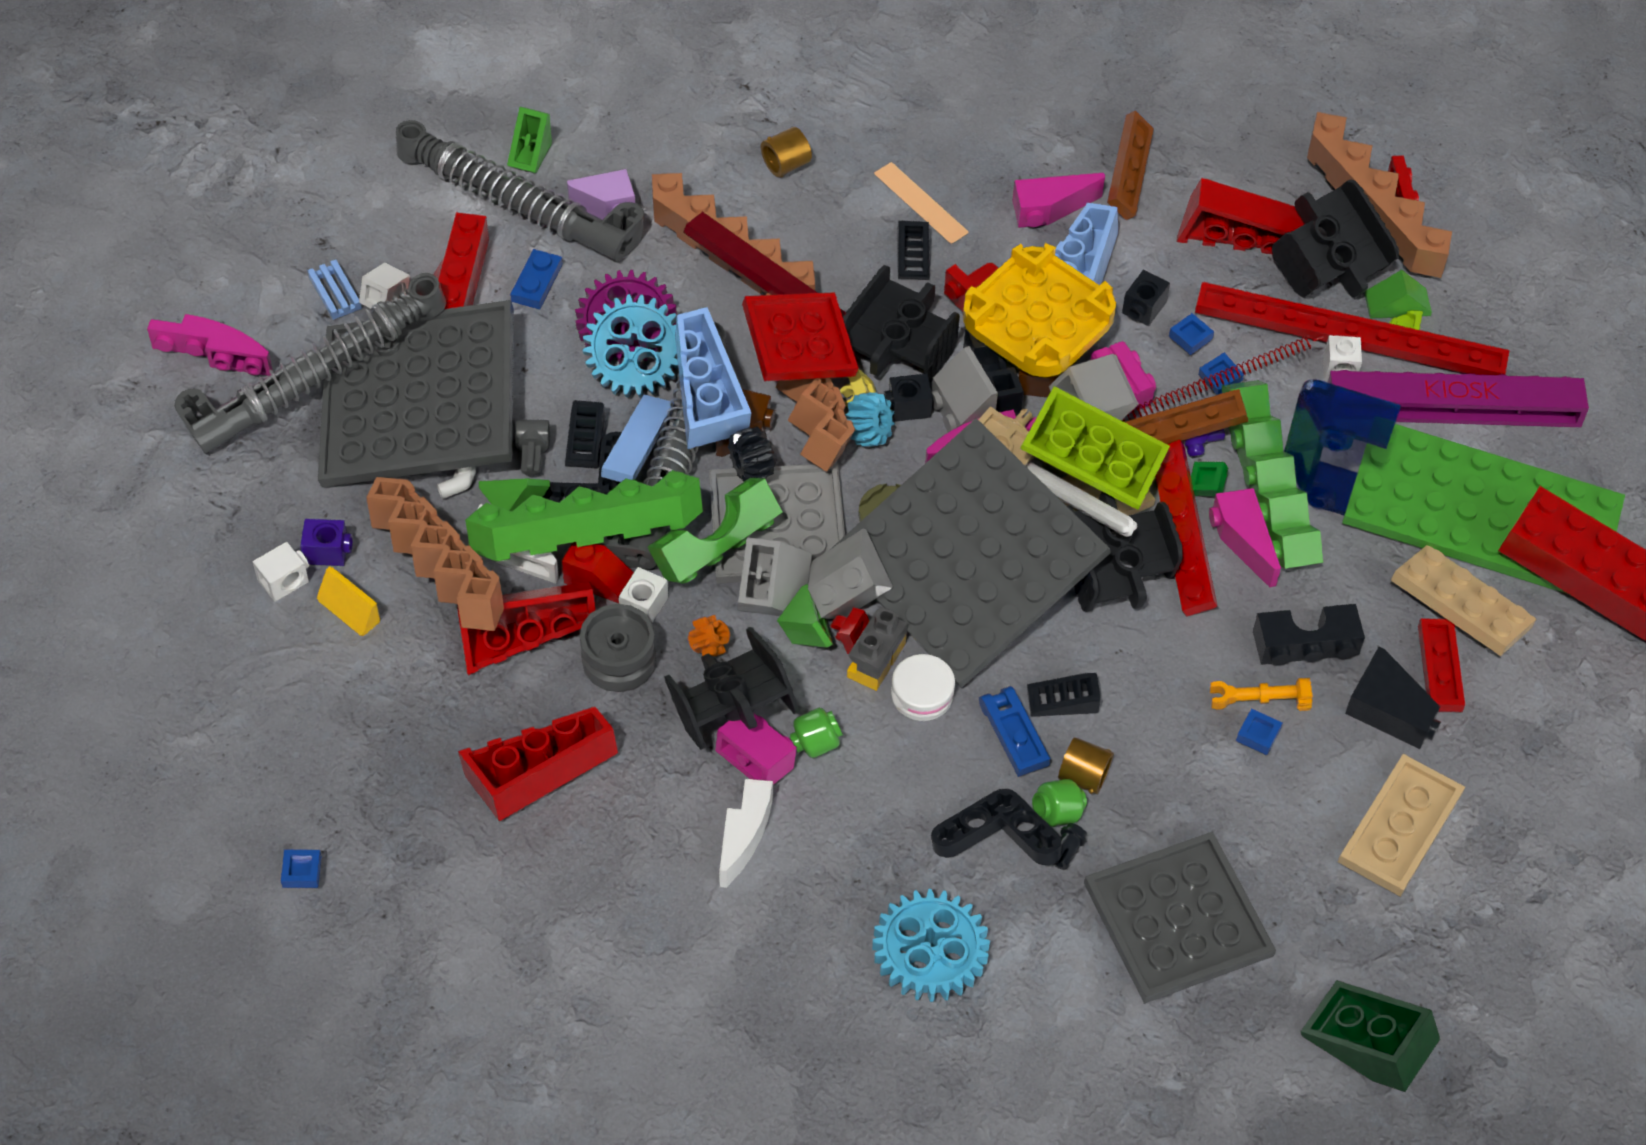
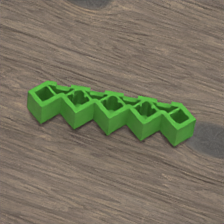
M1254 380L1221 385L1222 393L1239 389L1248 422L1228 427L1231 434V442L1233 448L1237 451L1245 483L1249 486V489L1254 488L1280 566L1287 569L1323 563L1321 532L1310 525L1307 493L1296 487L1294 456L1283 451L1281 420L1270 414L1268 384Z
M671 470L653 487L625 478L607 495L579 486L560 503L536 495H531L513 511L485 503L465 519L469 545L482 557L494 561L510 559V553L527 550L530 551V555L557 551V545L576 542L577 547L604 543V537L623 534L624 539L649 535L651 534V528L668 525L671 531L683 529L703 512L699 478Z

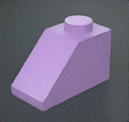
M626 169L567 181L568 199L580 203L587 209L588 213L602 220L620 203H635V195Z

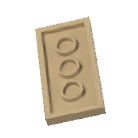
M1427 545L1400 566L1391 578L1392 582L1499 656H1502L1532 629L1537 620L1523 607L1514 604L1495 588L1486 585L1467 569L1460 567L1445 557L1442 552Z
M1403 754L1341 853L1338 863L1401 897L1462 796L1465 786Z

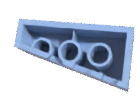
M1087 203L1069 228L1068 236L1063 242L1060 241L1056 247L1055 256L1098 285L1102 284L1118 235V207Z
M708 307L678 314L675 341L687 449L730 438V435L735 434L737 431L748 428L750 426L751 410Z

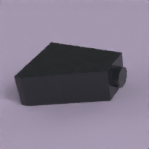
M1378 647L1350 697L1345 714L1418 749H1421L1426 738L1433 740L1441 724L1440 721L1436 720L1440 706L1384 648Z

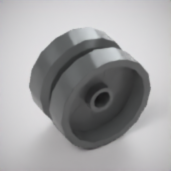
M624 604L602 606L590 613L582 624L579 636L585 675L594 685L604 690L615 692L632 690L645 683L653 673L656 662L655 632L652 621L643 611Z

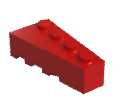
M595 706L552 720V725L541 729H535L533 726L521 730L522 735L504 741L501 738L488 741V746L471 751L470 747L458 751L465 777L498 821L505 819L618 754L614 730Z

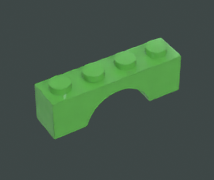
M749 478L725 494L726 510L724 519L719 528L710 536L698 539L688 531L672 530L649 545L647 548L663 577L670 582L687 583L698 575L696 571L705 565L711 566L719 562L724 557L723 553L725 551L744 545L750 534L756 530H765L773 525L775 522L773 519L783 512L765 478Z

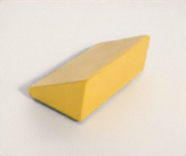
M329 566L325 571L317 595L318 602L360 636L366 635L380 623L377 603L336 569Z

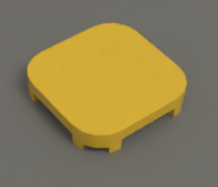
M1045 243L1044 247L1030 246L1023 248L1022 244H1019L1012 249L1011 258L979 287L974 288L971 286L966 292L963 322L966 329L976 339L1022 371L1039 377L1059 375L1072 366L1107 333L1114 323L1116 301L1112 293L1113 287L1106 281L1098 285L1055 256L1056 247Z

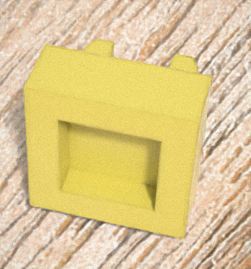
M859 368L855 377H848L850 384H846L840 389V392L846 398L853 395L850 400L844 402L847 408L848 402L853 401L854 395L877 393L873 381Z

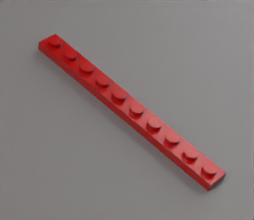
M1202 282L1195 308V313L1306 338L1308 335L1312 336L1313 339L1323 336L1319 341L1324 342L1328 341L1329 335L1361 337V350L1466 374L1505 375L1510 350L1207 282Z

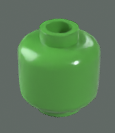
M820 707L794 719L793 727L795 732L789 734L794 746L797 747V752L799 753L804 750L810 758H817L839 746V737L843 736L833 712H826Z
M1071 779L1044 782L1038 787L1037 792L1032 798L1033 810L1051 827L1076 823L1082 817L1087 805L1085 792Z

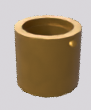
M791 127L773 137L769 136L761 143V153L764 162L776 177H783L785 174L809 163L812 159L808 140L797 127Z
M1074 737L1063 758L1058 779H1071L1090 794H1098L1108 774L1114 753L1110 749H1104Z

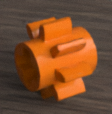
M712 615L707 618L704 616L692 622L695 629L689 632L688 641L693 651L702 653V656L709 653L713 657L726 652L723 645L730 641V631L723 621L716 620V616Z

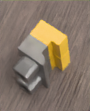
M884 607L876 610L849 653V658L853 662L847 670V678L875 691L878 690L906 644L907 623L899 620L897 613Z

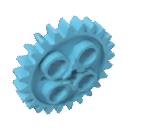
M628 294L625 304H621L620 300L616 297L614 298L615 307L612 309L607 304H603L605 314L603 316L599 313L593 314L598 323L596 325L587 323L586 325L593 334L583 336L584 342L591 345L584 348L583 353L587 356H593L585 362L588 368L596 367L591 373L593 378L596 379L603 376L600 383L603 388L612 383L613 394H616L620 388H623L624 395L627 398L632 390H636L639 398H642L643 389L648 388L649 392L653 395L655 394L654 385L657 383L665 389L664 378L667 376L674 380L676 377L671 369L678 368L675 341L676 325H673L677 320L676 314L673 313L666 316L668 312L666 304L657 309L656 298H653L649 304H645V298L642 294L637 302H633L630 294ZM620 322L629 324V330L623 335L613 332L614 327ZM650 327L661 329L660 335L655 339H648L644 334ZM613 340L620 344L607 345V341ZM634 340H638L641 347H636L635 352H631L628 345L631 346L634 344ZM648 347H649V348L661 347V348H662V351H661V352H655L654 350L648 349ZM621 353L624 355V360L621 364L613 366L608 363L609 357L612 354ZM646 357L656 360L655 366L650 370H643L639 366L640 362Z
M928 889L927 897L922 898L919 892L915 890L912 901L901 895L900 907L890 903L888 905L889 915L880 914V925L874 928V936L876 938L873 939L872 950L877 951L874 955V962L882 964L880 966L881 976L891 974L889 986L892 987L899 982L902 984V995L913 989L915 990V1000H919L924 992L928 993L930 1002L934 1001L935 993H941L946 1001L949 998V990L953 989L960 996L963 992V983L973 987L974 975L982 976L984 968L982 965L987 964L989 955L986 951H989L990 940L984 939L987 937L988 928L980 926L981 914L970 916L973 906L971 903L963 908L959 906L960 896L955 897L950 902L947 900V891H943L939 898H934L932 889ZM939 922L948 923L951 927L940 928L935 924ZM904 930L914 931L916 935L908 937L903 935L901 932ZM949 953L958 954L961 958L958 960L948 959L945 955ZM920 961L926 964L927 966L924 968H915L911 965V963Z

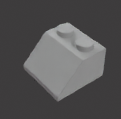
M970 346L963 348L933 377L932 406L935 410L939 409L942 414L947 432L973 421L975 418L979 419L990 406L996 410L998 392Z
M861 529L811 561L808 590L821 618L835 619L837 615L847 617L853 607L859 609L893 588L866 529Z

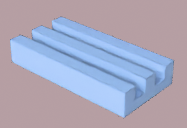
M336 259L330 261L331 266L319 265L320 270L314 271L313 268L307 270L309 279L333 320L362 309L359 298ZM332 274H335L340 285L342 286L347 297L349 298L351 305L347 304L345 298L343 297L341 291L339 290L337 284L331 276ZM321 278H325L341 309L337 310L320 281Z

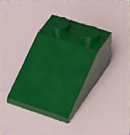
M1338 980L1335 981L1300 1031L1302 1037L1371 1081L1406 1092L1440 1041L1432 1010Z

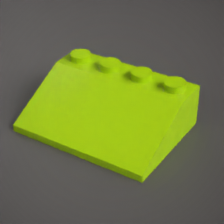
M1054 386L1020 449L1139 510L1170 446Z

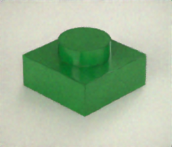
M1194 462L1191 480L1195 496H1215L1218 493H1223L1229 469L1225 462Z

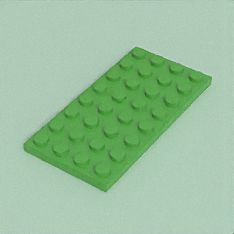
M1375 418L1342 523L1416 547L1424 548L1427 545L1439 550L1445 556L1566 593L1499 552V548L1539 486H1542L1616 532L1625 494Z

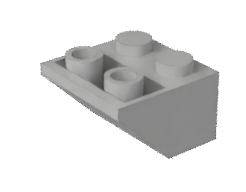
M1114 354L1070 366L1048 386L1050 391L1055 386L1119 420H1122L1138 405L1122 366Z
M747 537L737 610L780 616L799 589L808 584L812 553L779 541Z

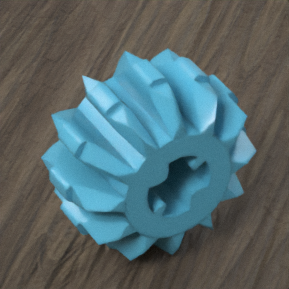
M861 393L860 395H854L853 401L848 402L849 412L845 416L847 420L852 421L855 428L851 439L855 440L856 445H862L863 447L879 446L880 444H885L887 438L892 436L891 426L895 425L892 421L894 411L890 410L891 402L885 399L883 394Z

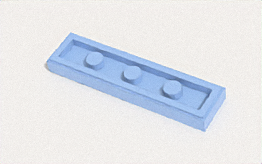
M643 395L602 466L601 477L622 482L625 478L630 480L636 479L660 436V430L664 428V420L668 418L667 410L671 408L670 401Z

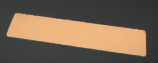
M892 162L874 172L883 183L926 222H929L949 243L952 244L969 233L968 230Z

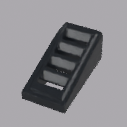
M898 221V279L929 280V222ZM905 237L921 238V241H906ZM905 247H920L921 251L905 250ZM905 257H921L922 261L905 260ZM905 266L922 267V271L905 270Z
M578 400L572 402L565 466L598 468L605 422V407L602 402ZM578 426H579V427H592V428H595V429H583V428H578ZM576 439L593 440V442L576 441ZM574 451H592V454L574 453Z
M1083 673L1027 684L1031 717L1094 714L1099 712L1100 691L1097 673ZM1087 691L1088 696L1082 697V692ZM1068 692H1073V699H1068ZM1053 693H1059L1060 701H1054ZM1039 694H1046L1047 704L1041 705Z

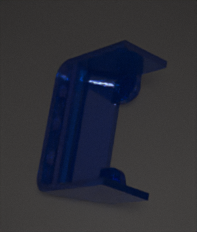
M1310 379L1303 383L1284 452L1294 456L1296 483L1300 490L1307 493L1308 503L1312 507L1344 516L1357 476V472L1320 461L1323 447L1335 452L1345 451L1351 448L1355 439L1387 449L1401 405L1317 379Z

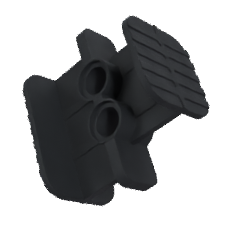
M1355 180L1346 181L1339 188L1317 200L1309 192L1301 195L1294 202V205L1305 224L1292 232L1285 233L1272 245L1274 260L1287 278L1290 286L1294 289V292L1301 297H1306L1317 288L1339 277L1348 293L1355 298L1368 289V284L1365 280L1367 277L1379 270L1385 269L1399 257V248L1395 239L1391 236L1380 215L1374 209L1375 207L1369 201L1363 188ZM1318 227H1321L1326 231L1327 237L1323 236L1319 232ZM1335 253L1339 254L1343 258L1344 263H1341L1336 259Z
M883 265L877 271V274L872 277V280L869 281L866 288L862 290V293L846 311L845 316H843L852 349L871 358L870 373L877 377L891 360L903 359L924 369V374H928L930 383L954 352L958 339L960 314L953 312L945 320L928 312L934 302L935 285L927 282L919 293L890 280V267L887 265Z
M1101 492L1098 499L1118 510L1114 497ZM1165 502L1157 503L1153 511L1129 515L1137 523V529L1133 531L1131 536H1123V538L1113 536L1111 532L1115 530L1079 510L1074 511L1072 506H1067L1111 551L1107 557L1074 586L1078 602L1083 611H1091L1095 603L1123 597L1129 598L1133 609L1141 608L1147 598L1142 577L1164 573L1167 578L1175 576L1182 562V543L1176 531L1172 514ZM1120 561H1128L1133 567H1126Z
M753 627L746 628L752 650L729 661L716 662L709 653L701 657L705 668L703 673L704 682L682 691L670 675L664 677L685 731L700 750L706 748L699 727L723 715L729 721L741 720L750 730L757 727L753 711L778 698L785 703L793 714L800 712L781 660L778 659L777 654L762 640V637L758 635Z

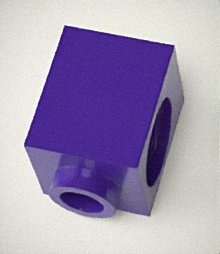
M305 519L300 547L308 564L344 566L346 553H351L353 546L352 534L347 533L345 520Z

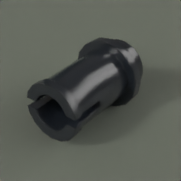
M1069 823L1060 830L1062 856L1055 867L1062 870L1068 868L1079 846H1084L1086 843V831L1074 823Z

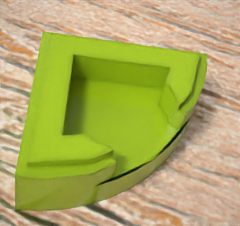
M1407 311V314L1397 318L1394 317L1389 323L1419 330L1423 311Z

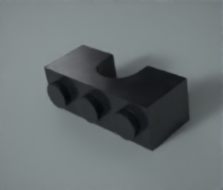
M965 327L963 348L970 346L998 392L996 410L998 412L1014 410L1015 416H1017L1022 409L1024 391L1015 367L1007 368L1004 357L976 339Z
M1356 604L1323 607L1318 622L1319 629L1314 631L1299 628L1294 623L1290 610L1257 613L1253 635L1261 665H1284L1288 662L1296 661L1316 662L1321 659L1336 657L1348 659L1359 655L1365 635Z

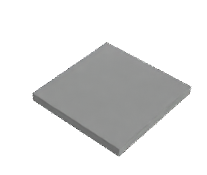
M834 463L828 472L814 464L774 467V474L768 476L765 480L783 513L773 519L775 521L773 525L762 531L756 530L748 537L779 541L812 553L811 561L829 551L845 536L838 463ZM735 468L709 470L713 533L719 528L724 519L726 510L725 494L744 482L737 476ZM746 543L738 548L728 549L723 553L724 557L715 563L716 583L741 582Z

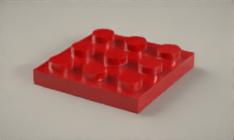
M835 292L744 297L742 306L764 381L856 376L858 365Z

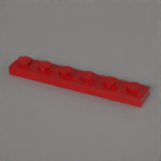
M1177 440L1167 444L1170 447L1155 477L1160 502H1165L1168 505L1176 531L1179 534L1180 542L1182 543V562L1175 577L1182 611L1188 617L1216 608L1218 605L1185 447L1181 440Z

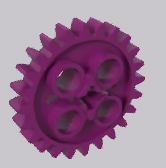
M617 270L615 279H612L609 274H605V283L602 284L595 279V290L585 288L587 298L578 299L580 308L575 309L578 319L575 323L577 330H579V338L581 341H584L583 336L593 334L588 330L587 323L595 325L598 323L593 314L599 313L603 316L605 314L603 304H607L611 309L614 308L615 303L612 300L616 297L623 298L620 302L625 304L628 294H630L631 298L637 295L633 302H637L642 294L645 298V304H649L653 298H656L657 309L664 304L668 306L666 316L673 313L677 314L676 304H673V295L667 294L665 284L658 286L657 277L647 281L646 272H643L636 278L633 270L629 271L627 277H623L622 272ZM620 322L614 327L613 332L623 335L629 330V324L625 322L622 324ZM650 327L644 335L648 339H655L660 335L661 329ZM613 340L607 341V345L620 344ZM634 340L633 345H628L631 352H635L636 347H641L638 340ZM585 342L586 347L591 346L590 344ZM648 347V349L654 350L655 352H659V351H658V347H657V348H649V347ZM614 353L609 357L608 363L614 357H617L618 363L621 364L624 360V355Z

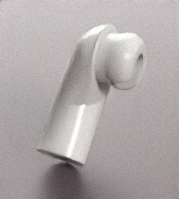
M475 466L458 468L452 479L437 484L440 497L445 499L469 489L476 474Z

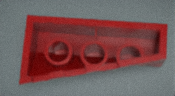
M1201 177L1190 196L1176 242L1187 243L1188 239L1203 241V246L1215 247V242L1234 245L1233 250L1241 251L1254 247L1261 248V252L1264 254L1273 255L1272 245L1285 233L1292 232L1305 223L1293 205Z
M457 212L455 214L445 256L433 274L438 278L446 298L444 309L473 305L489 243L487 217L484 215Z
M590 581L502 595L504 609L495 631L462 628L457 604L467 674H473L483 667L493 663L497 664L508 659L507 657L524 650H531L538 647L541 643L553 638L557 639L581 629L586 618L596 610Z

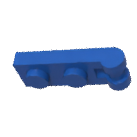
M1009 686L1001 689L999 694L992 696L988 693L980 696L979 704L981 710L988 717L1017 776L1019 777L1049 766L1050 757L1014 688ZM1005 706L1008 709L1000 711L998 708Z

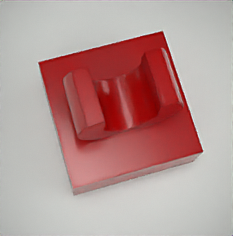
M853 607L848 617L837 615L831 623V628L839 630L835 638L843 643L847 654L851 652L869 623V619L865 610Z

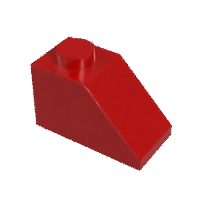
M573 542L562 560L565 584L590 581L594 595L619 603V595L634 574L612 551L600 544L577 547L576 542Z

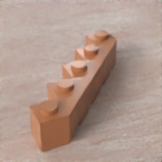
M1317 112L1308 149V160L1314 166L1318 164L1326 173L1325 178L1335 189L1348 180L1358 182L1371 204L1375 207L1374 209L1380 215L1381 220L1385 223L1386 228L1390 231L1391 236L1395 239L1399 248V255L1404 259L1403 264L1413 273L1441 278L1449 255L1452 231L1422 226L1425 202L1395 197L1399 174L1369 168L1373 145L1343 140L1347 117Z
M682 173L652 174L654 222L661 227H669L677 233V237L694 249L699 248L707 253L711 261L727 272L729 270L735 272L741 277L743 283L758 293L764 292L767 294L768 292L683 233L686 224L703 211L815 290L813 261L782 262L780 238L749 240L747 216L716 218L714 194L684 196Z
M831 378L778 381L775 388L797 402L787 421L810 435L800 455L828 472L842 455L855 431L852 421L846 419L843 411L846 405L839 388L834 387Z
M376 477L366 497L372 528L390 530L393 552L412 554L416 577L435 579L438 602L458 604L462 628L495 631L504 609L499 576L493 570L489 571L483 565V559L471 546H466L460 540L456 530L447 521L443 522L437 516V510L425 497H420L415 492V488L409 480Z

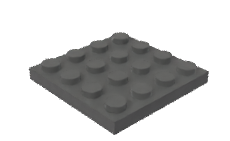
M1213 831L1085 876L1084 885L1144 1004L1275 955L1276 949Z

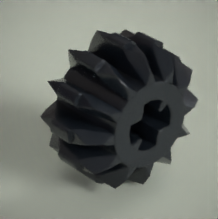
M758 426L748 427L730 435L728 444L729 458L732 460L737 476L742 481H746L749 478L767 479L768 476L774 474L776 464L773 458L774 452L771 448V442L767 440V435Z

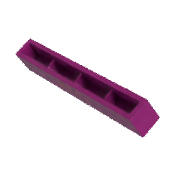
M1340 370L1330 371L1326 386L1328 420L1374 421L1375 418L1388 422L1581 428L1589 410L1584 378H1571L1567 376L1539 377Z

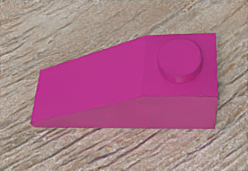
M1104 172L1015 180L1012 201L1018 228L1049 225L1086 206L1087 203H1092L1101 198L1105 181Z
M1254 488L1216 494L1213 507L1209 508V519L1212 527L1217 528L1220 539L1269 587H1276L1281 567Z

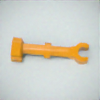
M1298 678L1295 685L1268 686V683H1259L1258 687L1235 688L1222 681L1210 683V693H1220L1223 695L1219 698H1212L1211 707L1216 710L1224 709L1236 701L1259 700L1260 703H1269V700L1294 698H1296L1299 711H1308L1312 708L1313 695L1310 678Z

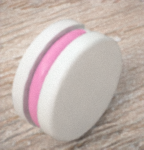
M918 654L907 657L897 665L893 672L891 697L894 706L904 716L917 721H929L942 716L948 711L954 698L955 678L953 671L946 662L936 656Z

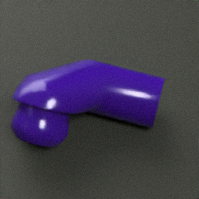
M1224 429L1186 439L1187 454L1190 457L1203 455L1205 452L1203 443L1224 440Z

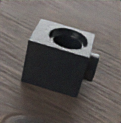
M1142 270L1125 293L1122 314L1127 315L1134 321L1150 326L1167 303L1170 282L1146 270Z
M927 373L889 378V390L884 391V397L891 402L890 409L894 411L892 416L893 422L931 418L933 398Z

